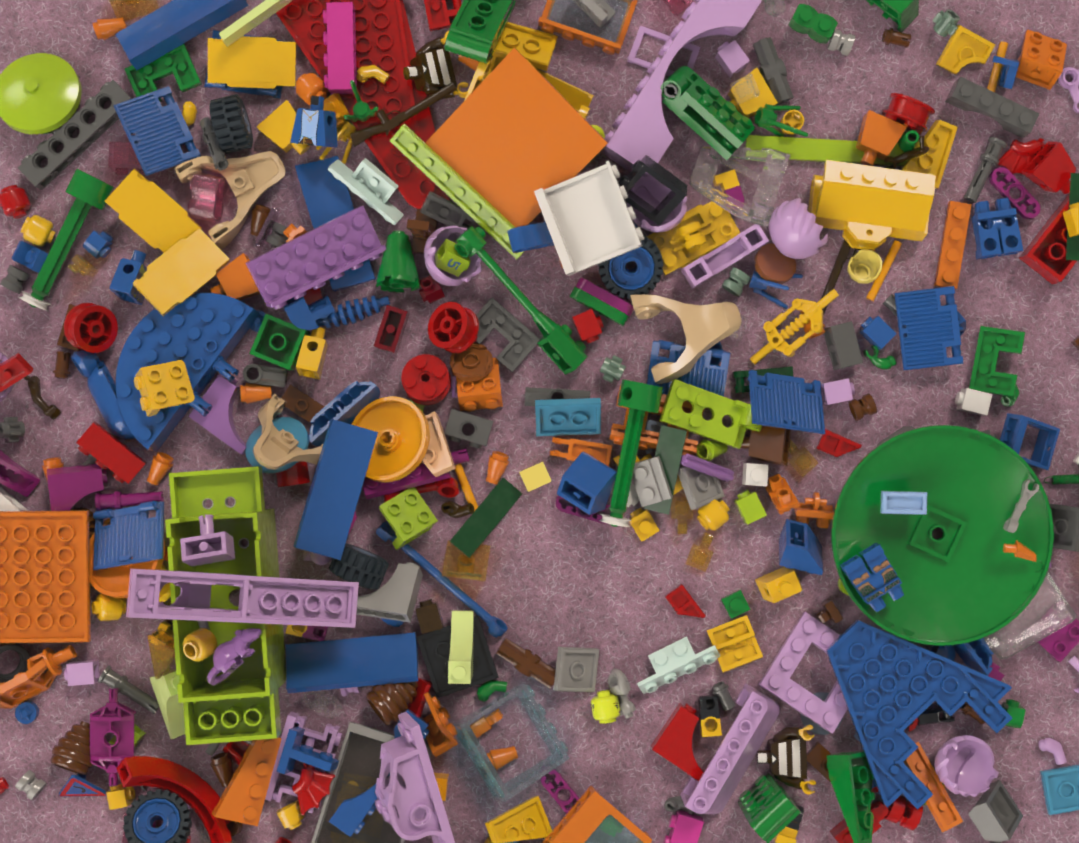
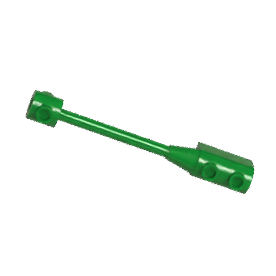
M473 226L468 228L456 239L455 249L457 253L464 258L471 257L476 253L533 317L532 319L543 335L537 342L542 350L565 375L575 371L587 358V355L584 353L586 350L585 344L579 340L575 342L570 337L572 334L570 327L564 324L560 326V324L555 323L544 313L539 312L483 249L487 242L484 240L486 233L482 228H474Z

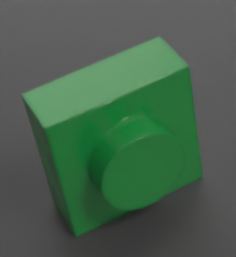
M741 590L721 598L731 619L750 610Z

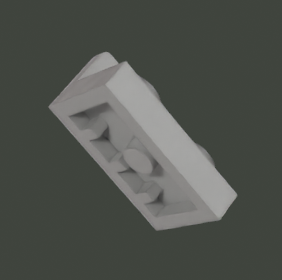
M573 0L600 28L615 15V11L604 0Z

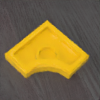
M957 25L958 29L950 37L936 65L956 75L962 67L969 63L985 64L995 44L963 26Z

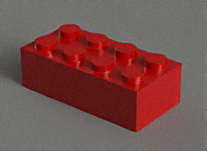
M1070 193L1019 257L1021 261L1051 284L1061 282L1077 262L1076 260H1066L1067 226L1063 212L1069 210Z

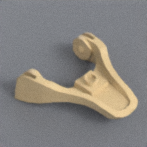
M268 151L247 157L228 158V167L222 171H219L218 168L217 170L215 169L210 156L197 157L183 162L174 168L182 183L195 179L201 174L203 169L220 173L229 183L237 198V214L232 221L216 224L208 231L213 242L221 250L240 232L252 207L260 196L285 176V167L276 153Z
M630 295L638 319H649L662 311H672L679 317L684 329L686 348L677 362L659 363L651 368L656 384L668 383L690 372L694 364L707 350L733 334L741 326L740 312L736 304L732 302L693 305L657 295Z
M274 394L258 412V418L262 425V435L253 448L255 459L260 465L273 470L294 461H305L317 465L323 444L314 449L303 450L297 447L299 441L290 432L284 429L278 431L273 425L272 420L282 413L286 404L285 400L278 398V395Z

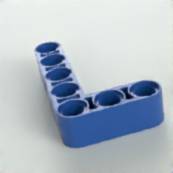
M546 222L520 226L507 231L513 253L555 246Z

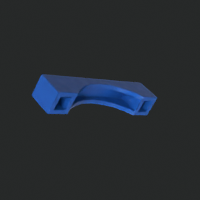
M407 709L406 712L420 725L423 739H425L429 733L427 729L429 723ZM397 725L394 728V739L401 736ZM376 783L356 797L344 800L329 822L349 837L353 833L358 835L365 825L362 821L366 814L371 816L376 809Z

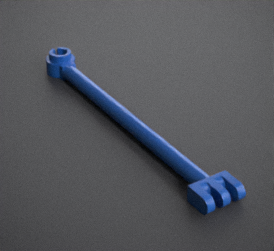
M384 521L376 530V534L385 542L388 539L393 542L397 538L395 531L388 521ZM409 544L400 548L483 619L489 627L488 632L490 635L497 638L507 631V625L501 619L495 616L492 617Z

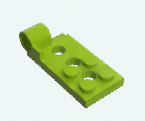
M673 379L659 420L737 449L741 448L746 429L761 431L762 425L752 424L751 404L739 400L734 401ZM688 401L691 403L692 410L690 413L683 411V402ZM705 408H708L712 413L710 420H705L702 416V411ZM725 415L729 416L732 421L731 426L728 428L722 424V418Z

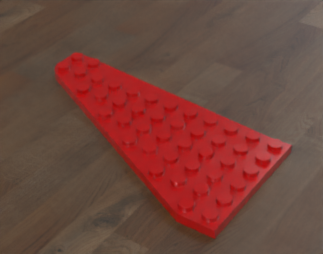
M293 0L276 12L317 74L324 81V75H328V66L325 67L324 53H327V45H324L323 32L327 31V23L323 22V10H327L326 3L353 2L356 21V69L358 70L362 66L375 65L390 75L385 84L374 77L368 78L364 83L357 80V89L362 101L366 102L371 110L377 106L379 108L378 111L383 109L388 114L393 110L402 113L427 98L424 91L416 89L414 79L406 80L403 75L404 68L411 66L410 61L416 57L403 0ZM339 94L348 113L353 115V107L357 103L355 95ZM429 107L389 131L388 136L383 132L365 140V143L390 179L399 186L397 189L411 207L421 209L429 191L451 201L445 192L390 142L400 127L406 124L426 143L435 133ZM392 112L391 114H389V120L397 116L399 113ZM376 113L374 117H370L366 121L357 120L353 122L350 120L357 131L382 124Z

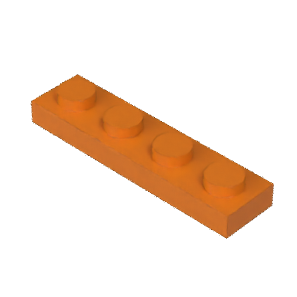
M956 201L948 202L934 286H954L955 290L958 288L972 204Z
M916 742L915 744L918 748L903 763L933 793L926 801V804L941 831L945 832L962 823L963 820L943 784L940 782L920 743Z

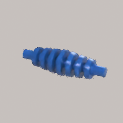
M374 295L371 296L372 301L370 302L367 297H363V304H361L359 299H354V307L350 300L345 301L347 309L344 308L342 303L337 305L339 312H336L335 307H333L335 311L327 318L317 319L318 327L324 325L329 329L332 328L331 323H334L335 327H339V320H342L344 326L349 325L348 317L352 324L357 323L356 315L362 321L365 319L364 312L367 313L368 317L373 316V309H375L376 313L381 312L380 308L391 304L389 297L377 298Z

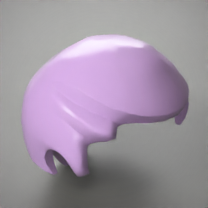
M651 175L649 177L642 176L631 188L632 192L654 208L671 191ZM687 196L660 225L654 223L634 207L632 208L636 219L633 222L647 231L655 233L669 231L675 228L684 218L687 210Z
M800 198L790 202H783L773 211L769 219V233L774 245L783 255L793 259H804L817 254L819 247L824 246L828 241V233L823 239L819 238L823 226L815 223L816 216L807 211L808 205L800 203Z
M458 226L441 227L434 231L427 239L424 248L425 264L431 277L438 283L446 286H459L463 282H469L472 277L481 272V258L476 253L471 257L469 256L471 260L470 265L459 277L436 267L435 253L445 239L457 243L456 239L467 228Z
M964 735L949 739L939 748L935 757L934 766L940 782L944 783L945 787L955 795L961 794L964 797L969 795L976 797L979 793L989 790L991 781L997 778L999 774L993 768L995 760L991 748L983 740L974 736Z

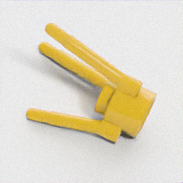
M344 120V125L337 128V141L339 139L343 142H346L347 139L349 140L341 161L343 164H346L353 144L350 133L355 132L356 128ZM317 146L316 149L320 150L323 146ZM327 147L320 156V160H323L333 147Z

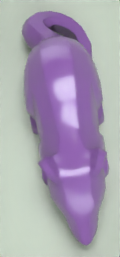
M261 629L236 630V636L232 640L222 643L216 648L213 655L214 667L207 676L208 683L213 686L221 683L244 663L242 658H247L255 653V650L250 649L249 646L259 638ZM223 672L222 675L216 677L217 674Z

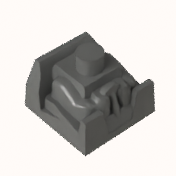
M997 780L990 783V789L978 800L968 815L984 840L1002 842L1011 839L1023 815L1002 782Z

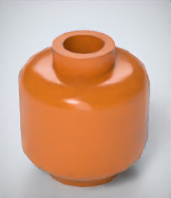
M305 73L297 79L296 94L308 105L311 104V96L324 97V100L327 98L328 88H325L324 81L315 73Z

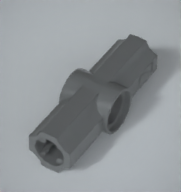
M766 37L754 43L753 48L760 64V73L764 75L765 82L778 102L777 105L793 99L794 97L786 78V67L782 59L778 57L771 37Z
M526 387L525 406L535 407V400H551V396L556 392L561 393L564 399L590 398V391L533 387Z

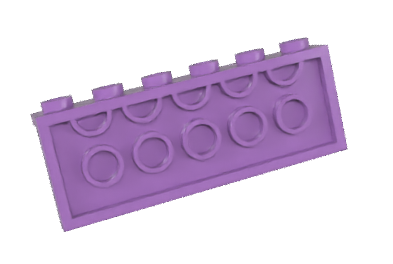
M359 206L246 262V265L266 306L279 309L287 304V300L293 297L298 299L307 294L306 290L312 287L314 290L326 284V280L330 278L333 280L345 275L344 271L350 268L355 270L364 265L363 261L369 258L372 261L381 257V252L385 251L386 247L381 245L364 206Z

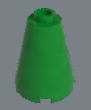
M393 231L387 237L386 250L383 252L376 279V287L381 286V290L393 293H404L403 288H411V291H415L419 288L420 281L410 238L404 231Z

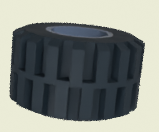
M238 94L211 100L209 106L211 122L219 146L224 153L228 154L252 148L253 134L244 103Z
M346 543L341 560L333 558L329 570L341 579L348 582H359V586L374 590L380 588L389 563L384 558L370 551Z

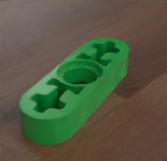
M574 287L569 296L593 311L597 310L599 314L621 326H624L629 318L625 313L577 287Z

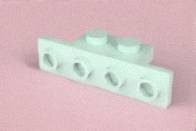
M365 158L354 172L338 159L329 166L328 171L337 180L343 182L352 193L357 194L369 207L374 208L387 222L396 225L402 219L404 214L388 201L399 186Z
M686 636L648 655L656 674L638 682L637 685L643 694L655 692L658 687L666 683H673L678 677L695 672L698 667L714 663L720 657V654L715 645L695 654Z

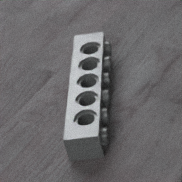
M114 80L106 82L101 87L100 92L95 97L92 96L87 99L84 104L85 106L80 111H76L66 124L55 129L53 136L41 142L32 155L26 156L21 161L18 169L35 187L43 190L119 119L113 105L132 98ZM111 100V106L108 109H104V103ZM91 115H95V121L88 124V118ZM79 129V136L77 138H73V132ZM64 144L63 151L57 153L58 145ZM47 158V166L41 168L42 160Z

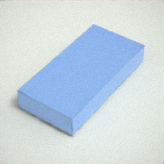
M881 491L880 513L927 515V492Z

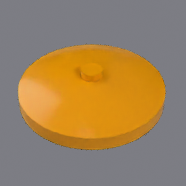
M383 397L371 402L358 413L351 424L378 432L365 476L373 481L393 482L406 477L422 462L429 446L430 429L424 413L415 404L401 397Z

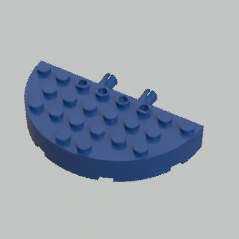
M194 293L183 303L175 306L165 316L155 308L137 324L127 338L119 357L116 370V395L121 415L127 427L146 449L157 452L190 407H193L203 417L209 413L205 409L211 411L212 405L199 395L217 371L227 378L228 381L235 379L229 372L237 376L239 370L228 364L226 359L261 313L247 304L226 295ZM177 360L184 361L195 396L194 401L160 409L156 415L147 417L146 411H143L140 405V398L142 397L140 390H137L134 384L135 375L142 367Z

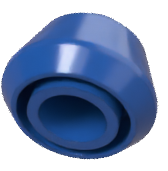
M84 350L73 352L71 357L80 374L87 378L98 366L97 363L100 362L96 353Z

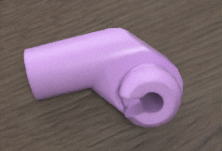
M1045 738V740L1041 739L1038 742L1041 751L1053 753L1057 765L1067 762L1062 745L1058 741Z

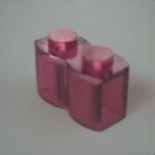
M205 173L194 174L190 181V188L192 190V198L188 203L190 217L211 222L220 221L224 208L225 178Z

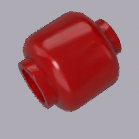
M11 185L1 190L0 205L3 213L6 216H13L14 219L26 216V211L31 208L26 191L17 185Z

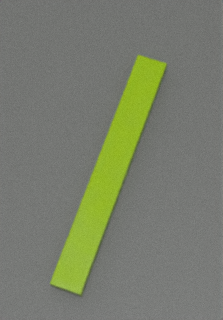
M403 124L390 142L518 260L525 251L513 253L507 233L508 230L516 227L406 124Z
M749 135L745 144V158L815 162L831 160L862 164L860 161L864 152L856 148L857 141ZM896 143L888 156L896 157L904 153V151ZM876 158L873 165L892 166L893 163H885L884 160ZM908 160L896 164V166H904Z

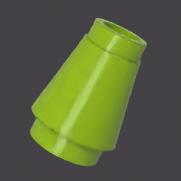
M702 440L697 445L696 454L699 458L710 461L726 453L728 447L714 440Z

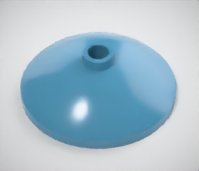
M277 417L272 420L273 425L278 431L284 429L290 432L299 441L297 447L307 450L309 444L308 432L300 421L290 417ZM259 425L251 433L246 443L245 454L252 467L262 466L253 454V448L262 435V425ZM298 461L288 463L276 470L267 469L262 466V472L278 473L291 468Z

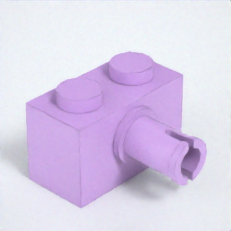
M203 515L198 517L200 536L180 539L182 562L189 566L235 559L233 537L225 531L214 533L213 515H205V518Z

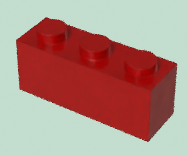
M95 421L76 442L79 445L78 450L86 456L91 454L97 459L95 463L104 470L109 468L114 472L112 476L122 484L124 482L129 484L146 464V461Z

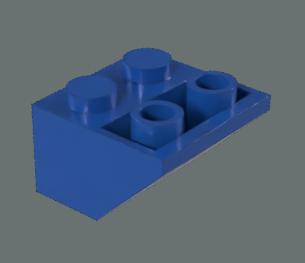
M581 452L563 474L557 495L589 515L605 510L617 471L586 452Z
M786 519L779 537V565L789 569L806 571L810 574L822 575L823 557L821 543L808 524Z

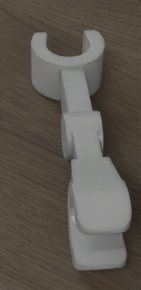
M1027 479L1022 483L1021 497L1015 504L1011 517L1006 520L1003 526L1004 530L1011 533L1017 530L1018 520L1026 509L1028 500L1038 492L1039 484L1035 483L1030 491L1028 489L1030 480Z

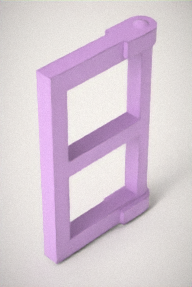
M640 26L631 52L627 57V62L648 69L651 65L650 62L636 58L643 35L646 34L666 42L669 38L672 40V37ZM689 43L683 48L692 51L687 67L693 70L700 47ZM667 69L665 75L670 77L675 71Z

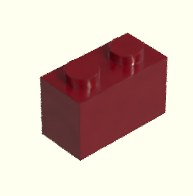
M387 305L374 347L397 354L410 313Z

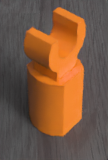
M498 708L487 717L484 715L469 725L466 730L471 738L475 740L490 730L494 723L501 720L503 714Z

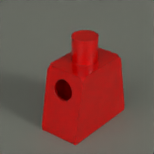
M1048 141L1021 172L1045 191L1056 193L1060 190L1063 194H1068L1070 192L1069 179L1071 178V173L1076 172V167L1061 142Z

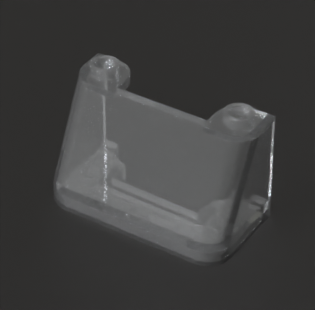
M1047 571L1042 585L1029 605L1009 624L995 633L984 637V640L989 649L1000 660H1004L1070 624L1076 619L1077 614Z

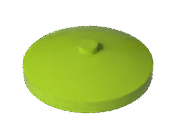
M35 53L15 60L0 74V117L9 127L25 134H43L61 127L74 115L80 104L82 88L78 75L67 61L52 54Z

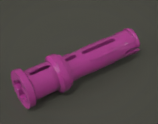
M120 491L109 494L96 492L95 506L96 510L100 511L102 509L115 508L116 510L127 506H138L141 503L150 501L163 502L164 496L162 497L164 493L163 491L122 494Z

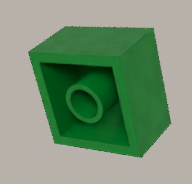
M265 314L249 354L294 371L304 335L309 336L310 331L300 329L291 323Z

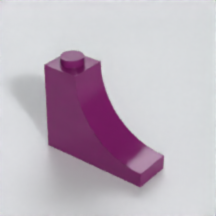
M0 450V483L28 497L41 480Z
M97 464L47 469L51 511H70L73 505L84 496L104 490L103 483H107L106 470H102Z

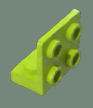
M415 487L403 491L379 506V510L396 533L397 538L392 542L396 550L428 532L438 522Z

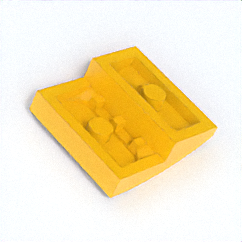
M747 615L707 630L712 646L715 645L720 654L717 660L722 673L763 658Z

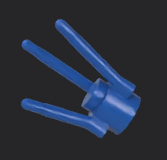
M754 271L749 285L750 288L754 289L753 293L760 294L787 309L788 305L762 289L766 290L767 286L788 291L789 287L764 280L758 272ZM794 274L792 278H803V275Z

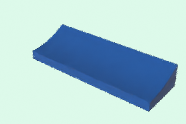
M173 0L115 35L131 64L136 70H139L249 5L246 0Z
M338 156L295 165L314 229L354 209L348 187L328 171L332 163L337 159L340 160ZM370 258L363 261L364 265L355 270L350 268L344 271L345 275L333 280L330 278L332 290L336 292L375 280Z
M330 420L293 547L341 560L378 432L338 420Z
M416 633L286 644L287 693L419 681Z

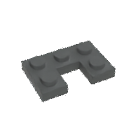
M493 298L476 315L479 322L476 341L479 344L484 341L494 328L510 342L496 359L513 373L534 349L540 339Z

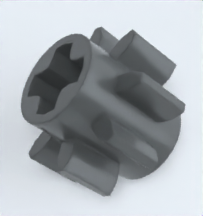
M4 417V422H0V438H5V443L19 442V437H24L25 434L24 423L18 421V417Z

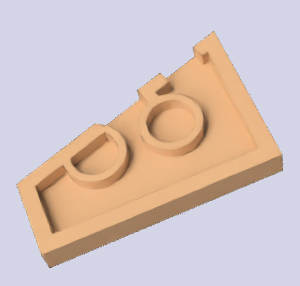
M434 411L425 416L429 424L430 441L422 461L432 474L438 477L456 468L439 416Z

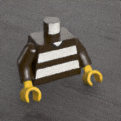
M447 31L444 38L441 39L439 37L425 43L416 52V57L410 61L411 66L404 68L403 75L406 80L414 79L416 89L424 91L429 96L453 82L458 92L454 91L442 99L454 98L455 95L465 98L468 91L461 92L460 89L469 87L468 83L460 82L457 86L450 53L444 49L449 33Z
M807 725L803 729L802 727H785L776 733L773 739L768 740L769 750L757 751V764L769 763L770 772L779 781L790 787L802 789L805 794L815 793V791H811L808 788V784L816 785V781L809 780L805 782L804 780L807 779L806 740L808 741L815 737V735H809L807 730L813 729V726Z

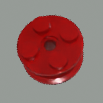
M891 93L890 98L892 100L888 109L883 110V116L907 126L909 131L914 130L919 135L922 132H926L927 127L925 125L930 115L935 114V110L912 97Z
M446 302L440 305L430 317L428 335L431 342L450 353L466 351L476 342L478 337L479 322L476 314L469 308L463 307L456 302Z
M81 303L73 307L67 314L64 321V333L68 342L75 348L90 353H99L108 349L115 341L118 333V323L115 315L108 308L93 303Z
M430 354L418 355L410 359L403 368L401 375L403 388L408 397L415 403L425 406L434 405L442 401L449 393L451 377L447 366L440 358Z

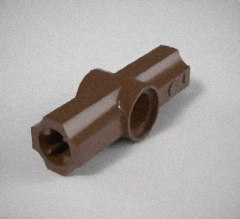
M507 637L503 640L496 654L513 664L525 676L533 677L551 689L554 685L556 669L543 662L542 658L537 654L533 655L531 650L522 648Z

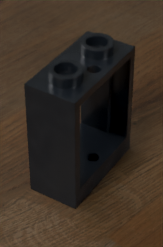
M647 155L642 160L638 159L632 166L631 173L628 176L624 175L618 182L619 186L624 185L628 198L625 201L657 225H660L687 196L688 185ZM645 172L671 190L656 208L630 190Z

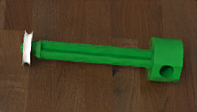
M76 169L65 191L76 197L33 286H31L32 293L21 291L23 296L19 297L20 299L29 303L34 308L38 307L49 311L47 307L51 304L44 301V297L49 295L91 207L94 206L104 210L107 204L105 200L115 187Z
M622 379L617 405L630 409L611 504L608 507L610 515L601 514L602 519L599 520L613 527H630L628 523L632 520L624 518L623 514L627 511L626 506L645 412H659L663 387Z

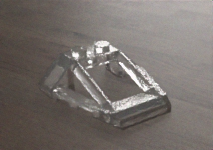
M702 146L689 184L697 192L732 215L768 228L790 155L770 148H762L761 151L742 148V150H736L728 160H725L712 147ZM730 158L763 161L765 164L762 173L759 174ZM719 163L735 169V171L758 182L751 207L712 187Z

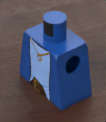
M311 96L310 109L298 108L290 143L338 147L336 114L333 111L323 110L324 97Z

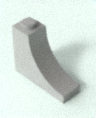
M410 562L406 564L398 563L393 576L384 586L375 592L358 597L356 614L411 623L423 577L420 567Z

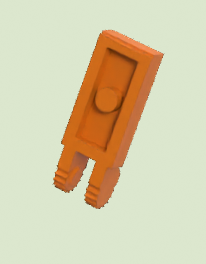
M552 438V442L555 444H567L569 446L567 453L550 450L551 456L564 457L566 460L575 461L581 452H586L609 467L613 445L571 438L570 440Z

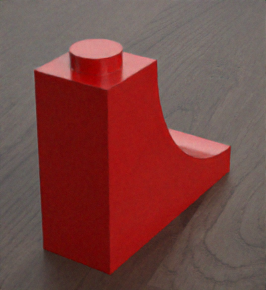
M679 703L651 744V748L699 781L705 771L696 762L692 749V736L699 717L695 714L697 710L688 703L685 706Z

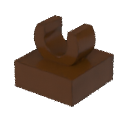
M827 599L821 603L824 610L816 614L820 622L825 623L831 619L837 624L843 620L842 615L832 600Z

